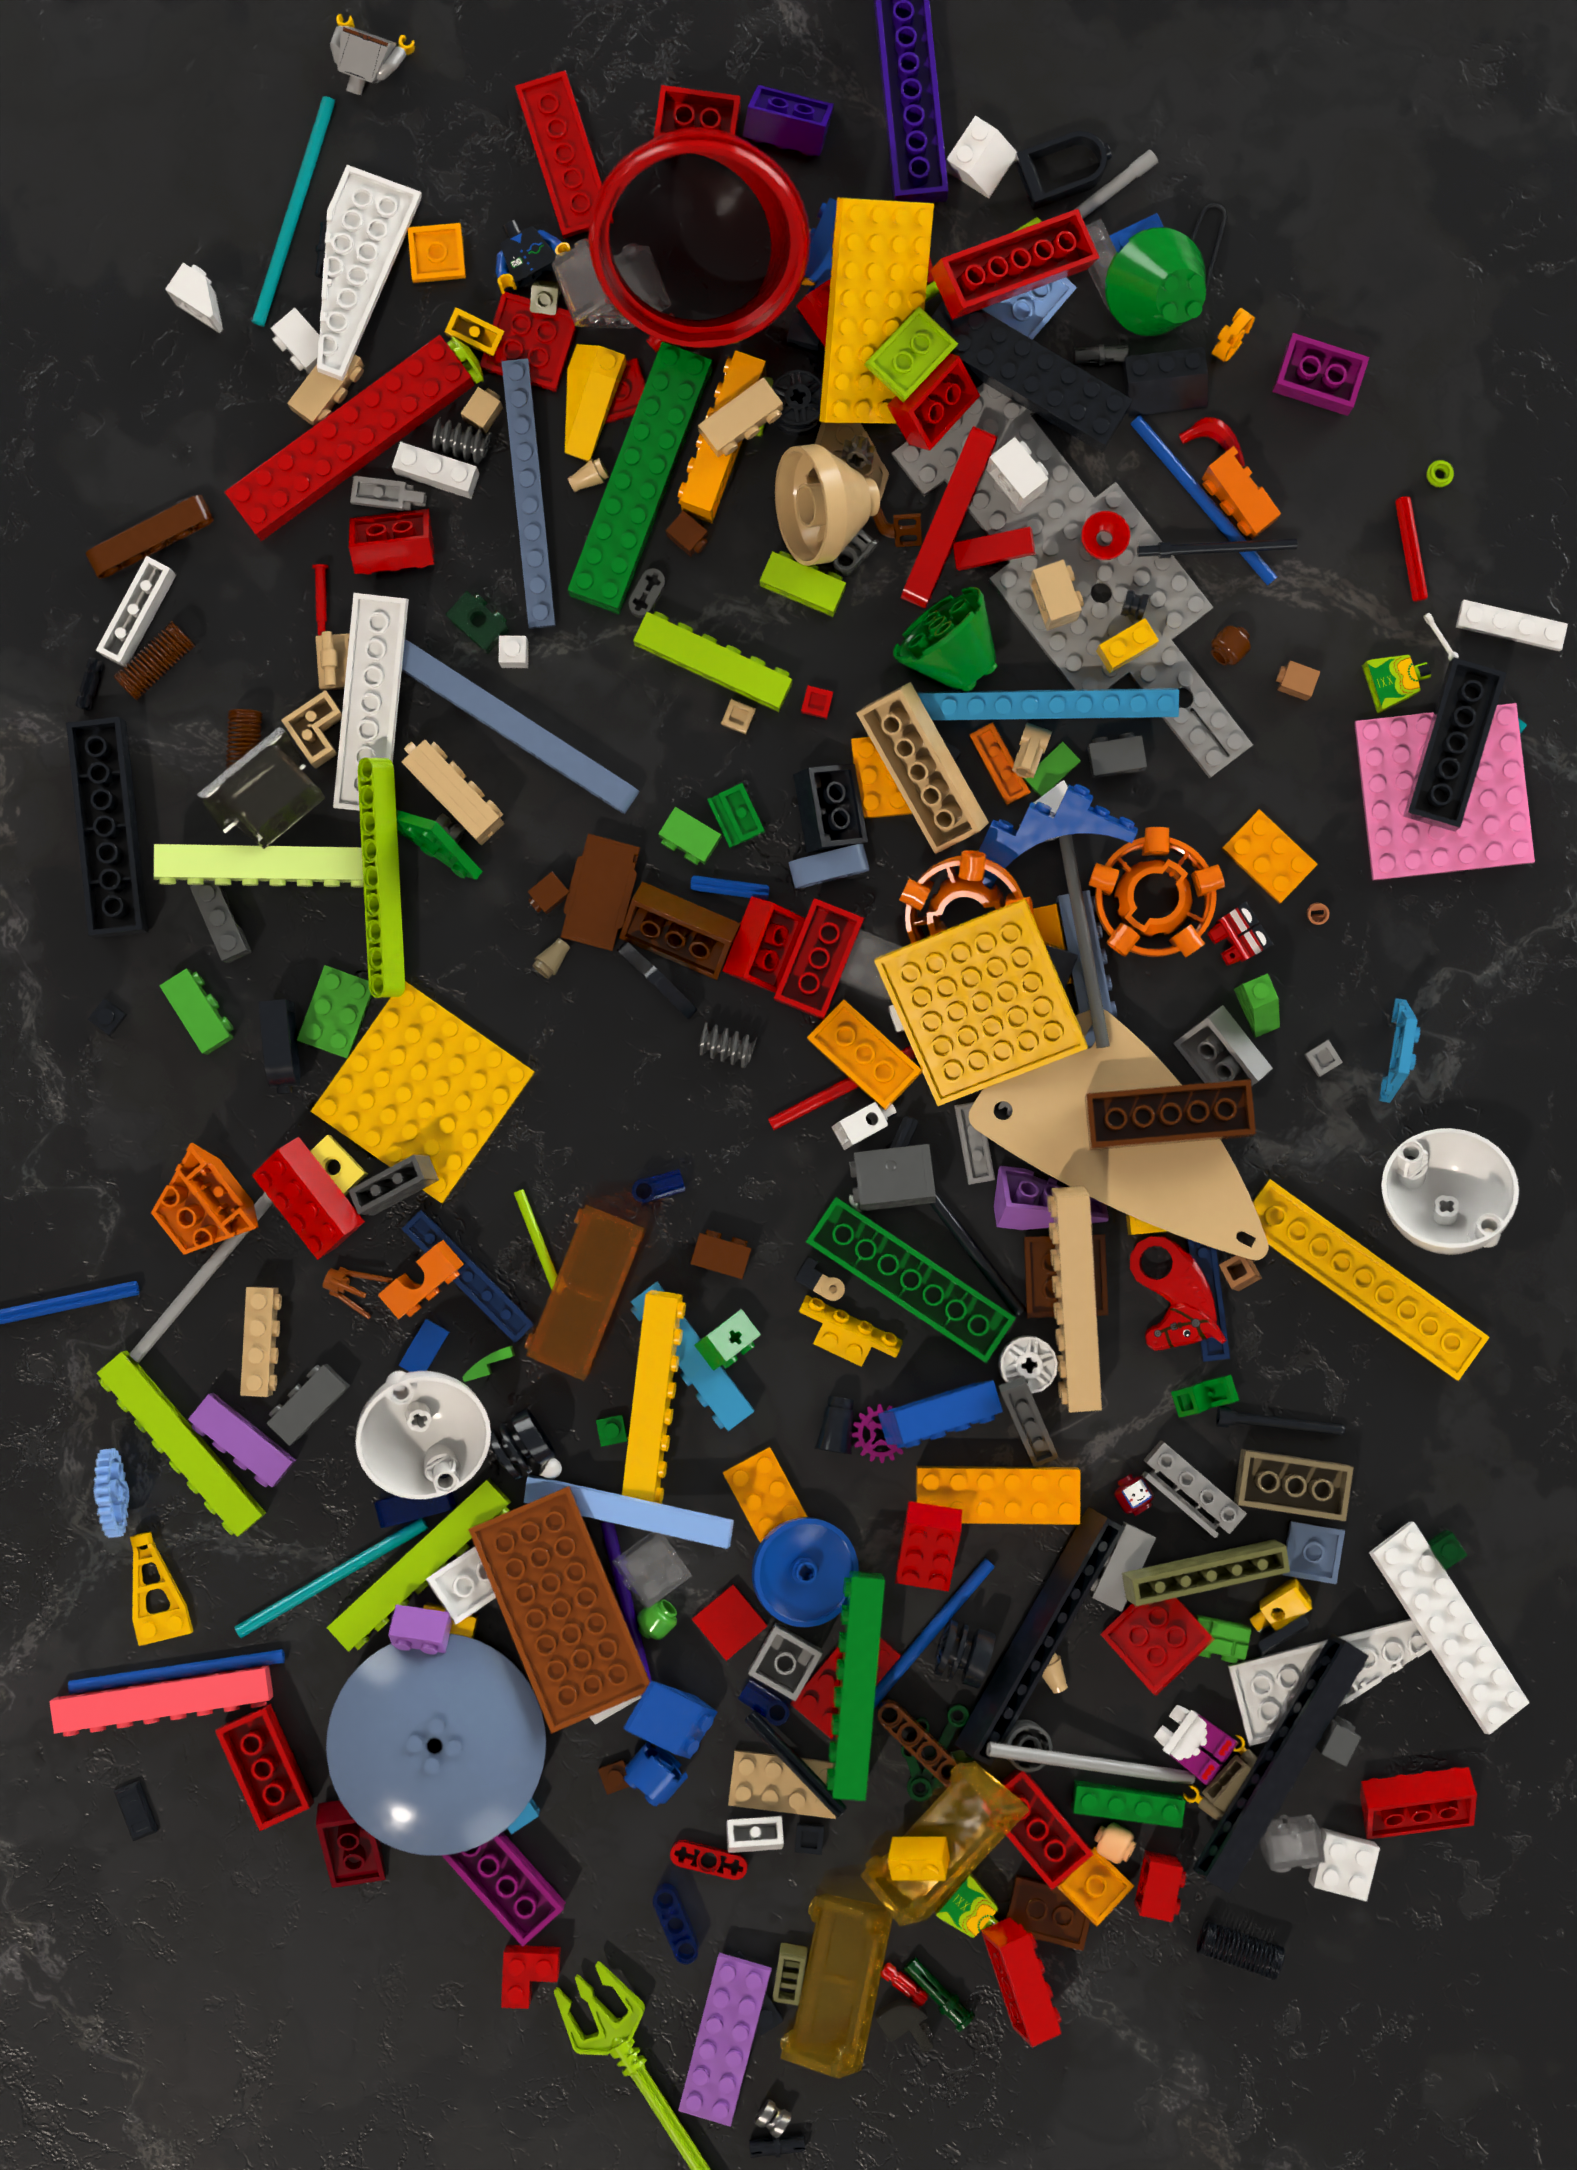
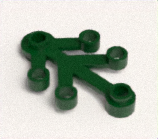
M961 1704L952 1705L947 1712L948 1723L938 1740L946 1750L957 1728L965 1726L969 1719L967 1708ZM954 1711H962V1718L955 1719L953 1717ZM923 1717L917 1718V1722L926 1723V1730L929 1732L930 1725L928 1720ZM902 1745L901 1754L906 1758L911 1778L907 1783V1792L915 1801H926L932 1796L934 1789L944 1785L936 1777L932 1778L933 1774L926 1767H924L921 1773L917 1759L912 1754H905V1747ZM927 1745L923 1747L925 1757L929 1758L935 1755L936 1749L933 1746ZM962 1749L949 1752L958 1761L975 1759L965 1755ZM951 1768L949 1774H945L944 1776H952L953 1772L956 1771V1768ZM920 1782L925 1784V1789L921 1792L915 1789L916 1784Z

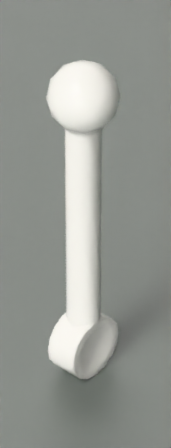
M1430 613L1424 615L1426 623L1431 626L1449 654L1448 659L1451 661L1454 657L1459 658L1458 653L1453 652L1436 626Z

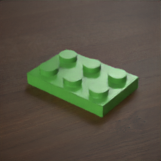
M324 965L297 1041L348 1059L372 997L369 990V981Z

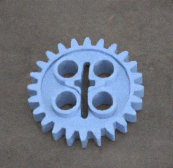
M116 1448L100 1450L98 1459H96V1478H94V1497L98 1505L97 1513L100 1514V1524H102V1531H105V1536H108V1538L121 1537L126 1532L127 1508H129V1488L125 1481L126 1473L123 1472L124 1464L121 1463V1455H119Z

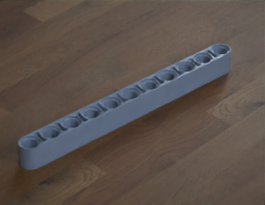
M405 639L402 662L403 672L623 814L627 812L639 793L635 787Z

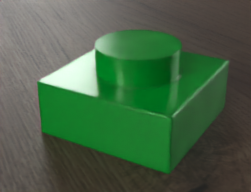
M623 1414L596 1419L601 1447L628 1441Z

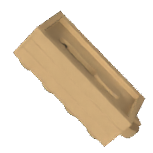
M423 740L416 747L411 741L405 746L404 750L409 755L401 762L481 846L504 825V822L501 820L503 813L491 800L485 802L482 799L485 795L472 780L468 783L464 781V778L467 776L453 761L450 764L445 761L448 756L435 742L430 745L426 740Z

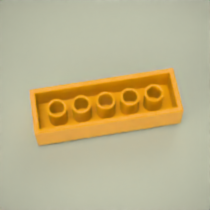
M735 350L733 358L728 357L723 370L725 373L724 382H719L714 394L716 398L715 407L709 408L706 419L762 379L763 376L766 377V361ZM699 434L696 443L698 448L696 458L691 457L687 467V472L689 473L687 483L682 482L677 496L679 497L682 511H685L689 516L713 523L742 440L737 443L738 448L727 456L722 454L720 457H717L701 434Z
M916 1466V1502L962 1509V1523L1080 1524V1469L1078 1467Z

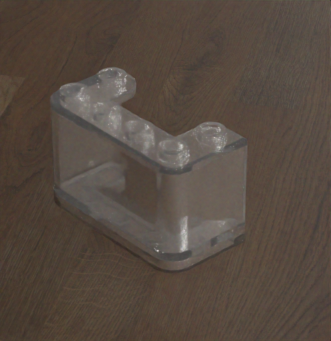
M589 239L580 240L574 244L575 248L555 256V261L551 265L575 326L616 329L636 327L615 308L600 285L592 265ZM632 243L623 247V252L613 256L620 274L634 293L643 301L659 311H663L671 306L649 246H638L637 243Z

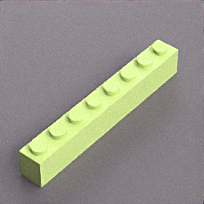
M154 844V880H160V884L174 885L176 880H187L188 885H203L204 880L215 881V885H231V881H242L244 886H257L259 881H269L270 886H286V882H297V886L309 887L313 886V882H324L325 887H339L340 882H351V887H364L362 848Z

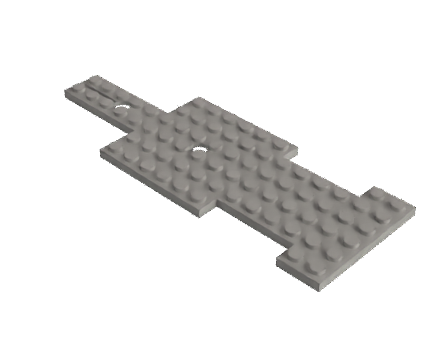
M983 383L977 388L980 397L930 451L905 442L892 452L893 458L925 497L944 481L947 484L949 483L973 426L998 436L992 454L1014 437L1019 443L1021 441L1026 443L1032 452L1030 455L1036 463H1042L1048 471V482L1045 491L1019 511L987 472L986 466L968 509L987 536L1029 526L1032 528L1035 555L1007 560L1009 564L990 577V583L1073 690L1109 689L1127 674L1130 675L1140 689H1188L1193 695L1192 704L1187 708H1179V717L1162 718L1210 779L1253 746L1248 737L1172 641L1214 607L1173 555H1171V558L1159 559L1158 556H1137L1138 546L1158 545L1162 541L1116 482L1094 498L1031 417L1034 412ZM1097 512H1115L1121 515L1129 526V544L1126 550L1115 559H1096L1088 554L1083 547L1081 540L1083 525L1091 515ZM1100 532L1097 534L1096 540L1099 545L1108 546L1112 542V537L1107 532ZM1064 559L1065 565H1070L1073 570L1075 581H1072L1075 592L1080 591L1084 606L1081 607L1082 611L1077 621L1047 631L1029 579L1034 569ZM1103 583L1109 586L1112 595L1108 602L1097 603L1093 600L1091 589L1096 584ZM1128 589L1133 590L1138 595L1148 594L1149 598L1142 619L1146 618L1159 642L1153 649L1109 674L1096 650L1101 643L1139 622L1132 615L1126 617L1121 615Z

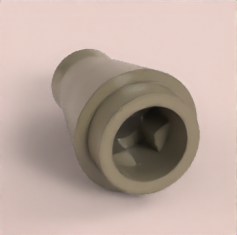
M558 938L551 946L535 957V962L532 966L541 975L549 979L552 975H556L563 959L570 950V946Z

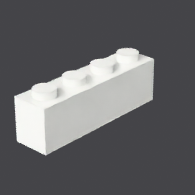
M148 556L145 557L96 649L102 656L121 666L127 667V663H130L176 577V574L169 567Z

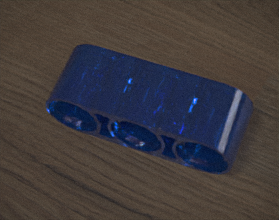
M452 1492L429 1499H409L392 1496L374 1502L380 1528L394 1526L456 1508Z
M668 1883L661 1884L654 1892L653 1906L676 1960L681 1964H691L698 1957V1939L677 1889ZM661 1893H669L673 1897V1901L669 1904H663L659 1901L658 1896ZM673 1918H679L683 1922V1927L673 1929L670 1927L669 1921ZM687 1943L693 1946L694 1951L686 1955L679 1950V1947Z

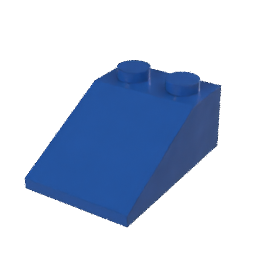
M651 1680L625 1724L624 1729L673 1754L691 1759L692 1755L698 1750L705 1733L712 1726L718 1712L696 1695Z

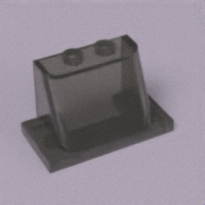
M280 726L197 794L221 831L226 833L236 825L263 849L268 847L325 799L320 788L302 771L306 765L288 734Z

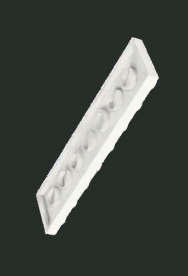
M360 593L353 594L333 808L360 811L357 770L359 761L362 758H388L393 763L409 599Z
M1408 1522L1369 1552L1484 1734H1491L1529 1704L1528 1699L1452 1580L1433 1555L1429 1544L1414 1522Z

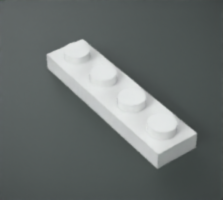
M1468 600L1461 602L1456 628L1555 651L1562 650L1568 626L1567 623Z

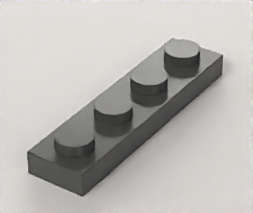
M1022 1376L999 1385L1000 1392L1033 1467L1059 1458L1025 1377Z

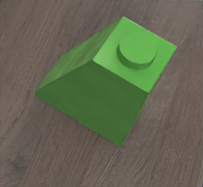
M1268 974L1234 989L1254 1038L1280 1028L1279 998Z

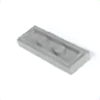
M974 1102L954 1105L968 1185L995 1180L988 1137L975 1130L969 1121V1111Z

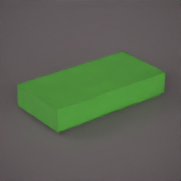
M1062 742L1038 764L1034 778H1024V780L1042 797L1074 769L1081 760Z

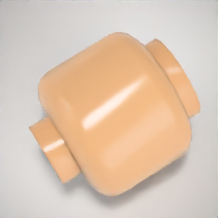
M1114 1822L1110 1823L1107 1828L1101 1826L1094 1838V1841L1098 1842L1096 1849L1098 1854L1115 1864H1119L1122 1861L1127 1862L1137 1844L1134 1842L1132 1832Z

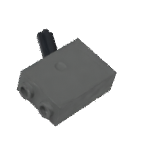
M908 1116L903 1118L889 1149L854 1152V1161H850L849 1165L851 1178L856 1177L857 1187H853L852 1190L854 1204H860V1211L936 1202L929 1144L909 1146L918 1125V1121Z

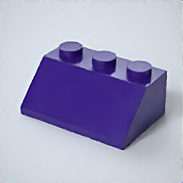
M757 85L747 108L743 137L749 138L756 143L766 142L774 144L780 149L790 148L798 150L807 156H820L834 104Z

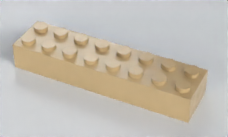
M1084 1186L1052 1188V1196H1047L1048 1212H1050L1054 1222L1049 1223V1236L1052 1239V1244H1055V1249L1050 1250L1051 1265L1057 1276H1052L1053 1292H1055V1297L1058 1298V1302L1053 1303L1054 1318L1057 1320V1325L1060 1326V1329H1055L1056 1345H1058V1350L1061 1351V1355H1057V1370L1060 1372V1378H1063V1381L1058 1382L1059 1398H1061L1062 1404H1066L1069 1412L1102 1410L1090 1195Z

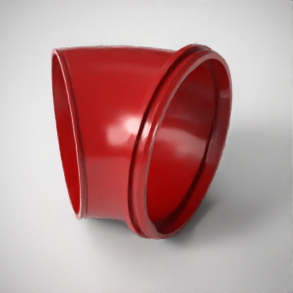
M693 127L672 130L649 140L632 151L611 171L597 194L592 209L589 225V248L592 265L603 291L615 308L628 321L643 332L662 341L685 347L709 348L725 346L751 337L771 324L787 308L799 290L806 273L810 250V230L807 214L797 189L786 173L770 157L749 142L730 133L712 128ZM694 153L702 155L734 171L745 181L758 198L770 228V264L761 287L754 297L741 308L717 318L704 320L683 319L653 308L629 287L620 274L612 254L609 235L610 219L621 192L644 168L663 158L676 154Z

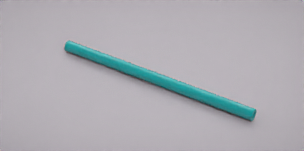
M327 96L322 98L252 319V323L259 326H265L335 105V100Z

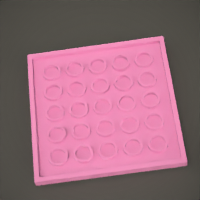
M1516 703L1497 705L1463 821L1461 827L1455 832L1403 817L1434 712L1354 722L1372 881L1535 862Z

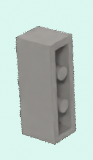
M1123 1522L1122 1527L1125 1529L1094 1582L1090 1593L1092 1598L1121 1612L1127 1602L1122 1573L1141 1569L1156 1540L1154 1535L1127 1522Z

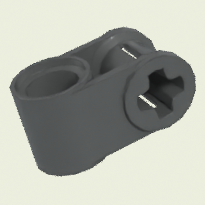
M861 529L833 561L834 571L840 576L851 575L872 554L880 541L873 539ZM846 556L852 560V564L847 567L839 564L838 559Z

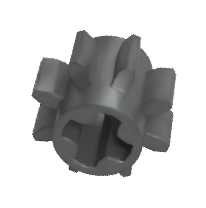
M854 435L851 441L845 440L841 458L846 459L848 465L852 468L862 470L866 463L868 465L872 464L875 446H870L868 437Z

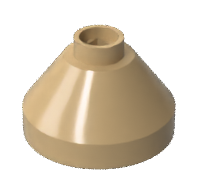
M817 444L794 446L787 449L781 457L776 473L775 505L777 519L783 540L791 555L797 562L806 566L834 561L867 523L869 517L875 516L880 508V493L876 482L871 478L865 479L858 471Z

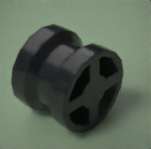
M1128 589L1121 615L1125 617L1132 615L1136 620L1141 621L1149 595H1138L1133 590Z

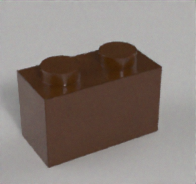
M708 1229L705 1234L699 1233L691 1264L743 1279L752 1249L747 1247L748 1241L732 1237L731 1242L721 1239V1233Z

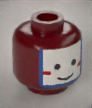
M1129 1474L1117 1482L1120 1487L1115 1490L1114 1496L1125 1513H1133L1136 1516L1153 1506L1151 1501L1154 1499V1493L1144 1477L1137 1476L1133 1478Z

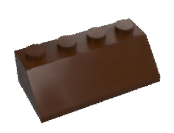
M642 881L631 901L619 938L717 980L741 923Z

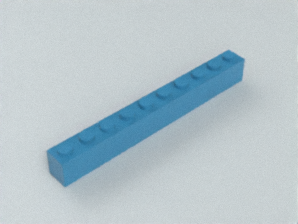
M1179 689L916 692L932 720L1179 717Z

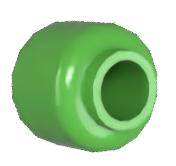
M664 1599L650 1601L637 1615L639 1632L647 1639L660 1640L664 1638L677 1624L676 1609L670 1602Z

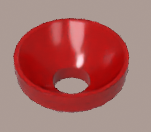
M1100 511L1091 515L1082 528L1081 540L1083 547L1088 554L1099 560H1111L1120 556L1126 550L1130 541V529L1126 520L1121 515L1111 511ZM1100 532L1109 533L1112 537L1111 544L1108 546L1099 545L1096 540L1097 534Z

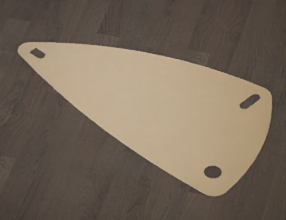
M1090 1010L1075 1015L1084 1038L1092 1025ZM1104 1010L1110 1043L1109 1047L1097 1049L1096 1042H1094L1091 1048L984 1088L969 1111V1121L975 1130L1070 1187L1084 1186L1090 1197L1112 1208L1206 1246L1250 1260H1260L1267 1254L1269 1248L1268 1241L1259 1216L1235 1164L1220 1139L1101 1150L1089 1149L1085 1095L1087 1093L1182 1085L1161 1060L1108 1011ZM1005 1101L1011 1105L1012 1115L1010 1118L1000 1120L994 1115V1107L998 1102ZM1243 1231L1255 1237L1256 1240L1252 1247L1239 1242L1236 1238L1237 1233Z

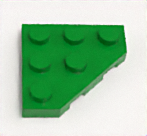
M396 810L398 835L405 836L418 845L425 854L430 857L434 856L450 867L457 876L461 878L466 876L477 880L483 871L437 821Z

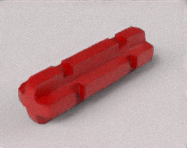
M887 1963L882 1968L880 1975L888 1982L892 1981L891 1983L908 1998L911 1996L913 2002L922 2006L927 2001L929 1995L921 1987L918 1988L917 1984L901 1971L897 1972V1968L891 1963Z

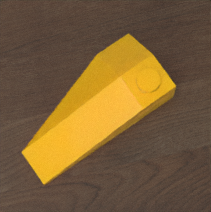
M576 345L567 369L566 454L585 461L591 460L627 365L624 354L602 346Z

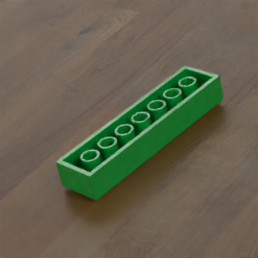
M837 1197L832 1201L806 1240L808 1244L985 1363H987L1016 1319V1317Z
M850 1571L849 1577H844L843 1594L844 1597H847V1605L842 1604L841 1621L845 1625L844 1632H839L838 1640L839 1652L843 1653L842 1659H837L836 1675L837 1679L840 1680V1687H834L833 1697L834 1707H838L837 1714L832 1713L831 1730L832 1735H835V1741H830L829 1758L830 1762H833L832 1769L827 1768L826 1776L827 1790H831L832 1798L866 1801L885 1585L882 1573Z

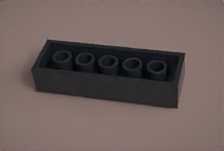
M1455 657L1449 662L1403 817L1454 832L1461 827L1507 672Z

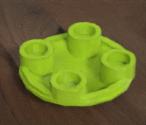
M451 337L447 345L461 362L464 361L462 365L471 375L473 381L476 384L481 381L484 382L480 363L472 350L460 340Z

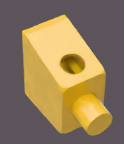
M1292 1577L1260 1601L1261 1611L1251 1617L1250 1621L1258 1632L1270 1624L1277 1631L1312 1609L1311 1597L1298 1579ZM1274 1608H1281L1282 1610L1279 1611V1612H1276V1611H1274L1273 1609H1274Z

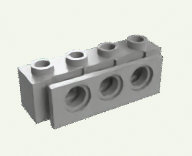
M1160 1440L1143 1460L1152 1470L1149 1474L1144 1471L1142 1476L1214 1538L1219 1535L1215 1531L1218 1526L1230 1534L1247 1514L1163 1441ZM1160 1471L1174 1483L1173 1488L1162 1481L1156 1473ZM1181 1489L1195 1501L1194 1505L1192 1506L1177 1493V1490ZM1202 1507L1215 1518L1214 1523L1205 1518L1197 1509Z

